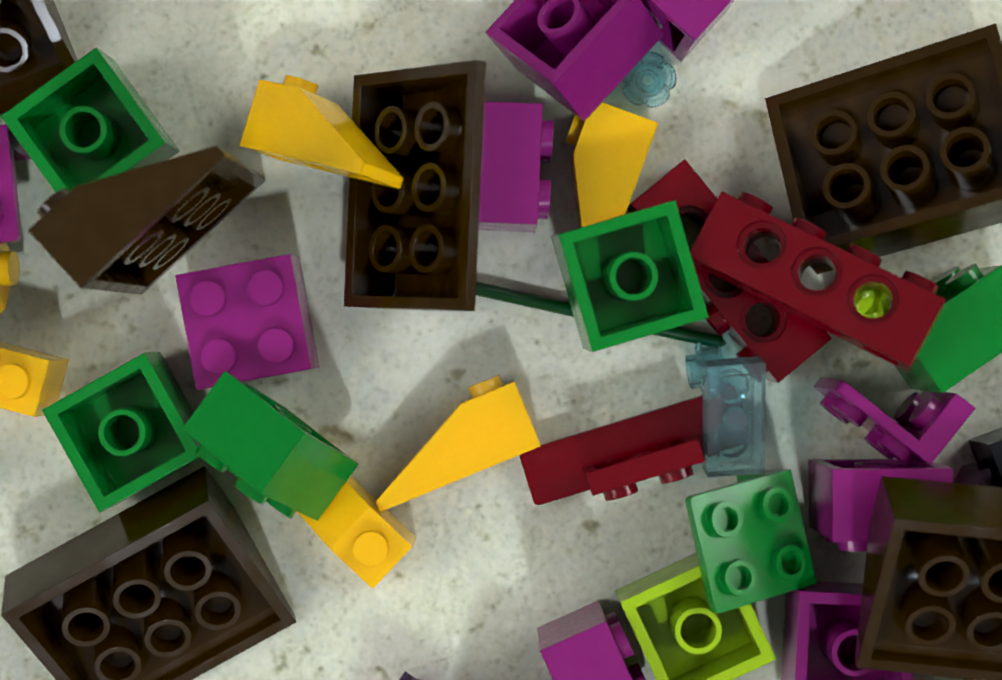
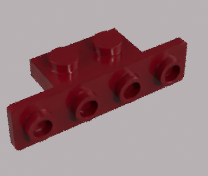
M727 387L541 444L540 447L521 454L520 460L533 502L536 505L549 503L588 490L592 496L603 493L605 501H611L638 492L637 482L656 476L659 477L661 484L690 477L694 474L692 465L705 462V454L750 440L751 434L737 390L734 387Z

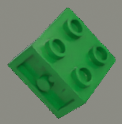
M791 469L754 470L736 475L737 483L690 495L685 499L707 600L712 612L723 613L817 583Z

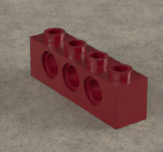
M684 159L635 199L627 209L631 213L676 200L680 217L687 216L693 218L699 224L700 229H702L718 199ZM753 242L748 251V258L756 263H768L767 258ZM694 265L709 317L705 320L718 335L722 336L727 331L742 348L735 354L737 359L756 380H759L764 375L768 381L779 383L832 339L827 331L735 285L727 292L717 290L710 282L709 272ZM757 303L766 306L772 315L771 328L762 336H756L751 333L746 325L747 312Z
M721 192L690 250L695 266L910 372L944 309L946 299L936 295L939 289L938 285L910 271H905L902 278L880 268L882 259L860 246L849 244L846 251L824 241L827 233L806 220L795 217L792 224L784 222L770 215L773 209L770 204L752 194L741 192L737 199ZM762 237L774 238L781 244L778 255L768 263H756L748 258L751 244ZM815 263H824L831 266L836 272L833 283L829 287L818 291L806 288L801 283V277L808 266ZM872 289L883 291L891 299V308L885 315L879 318H868L861 315L857 311L855 304L863 292Z

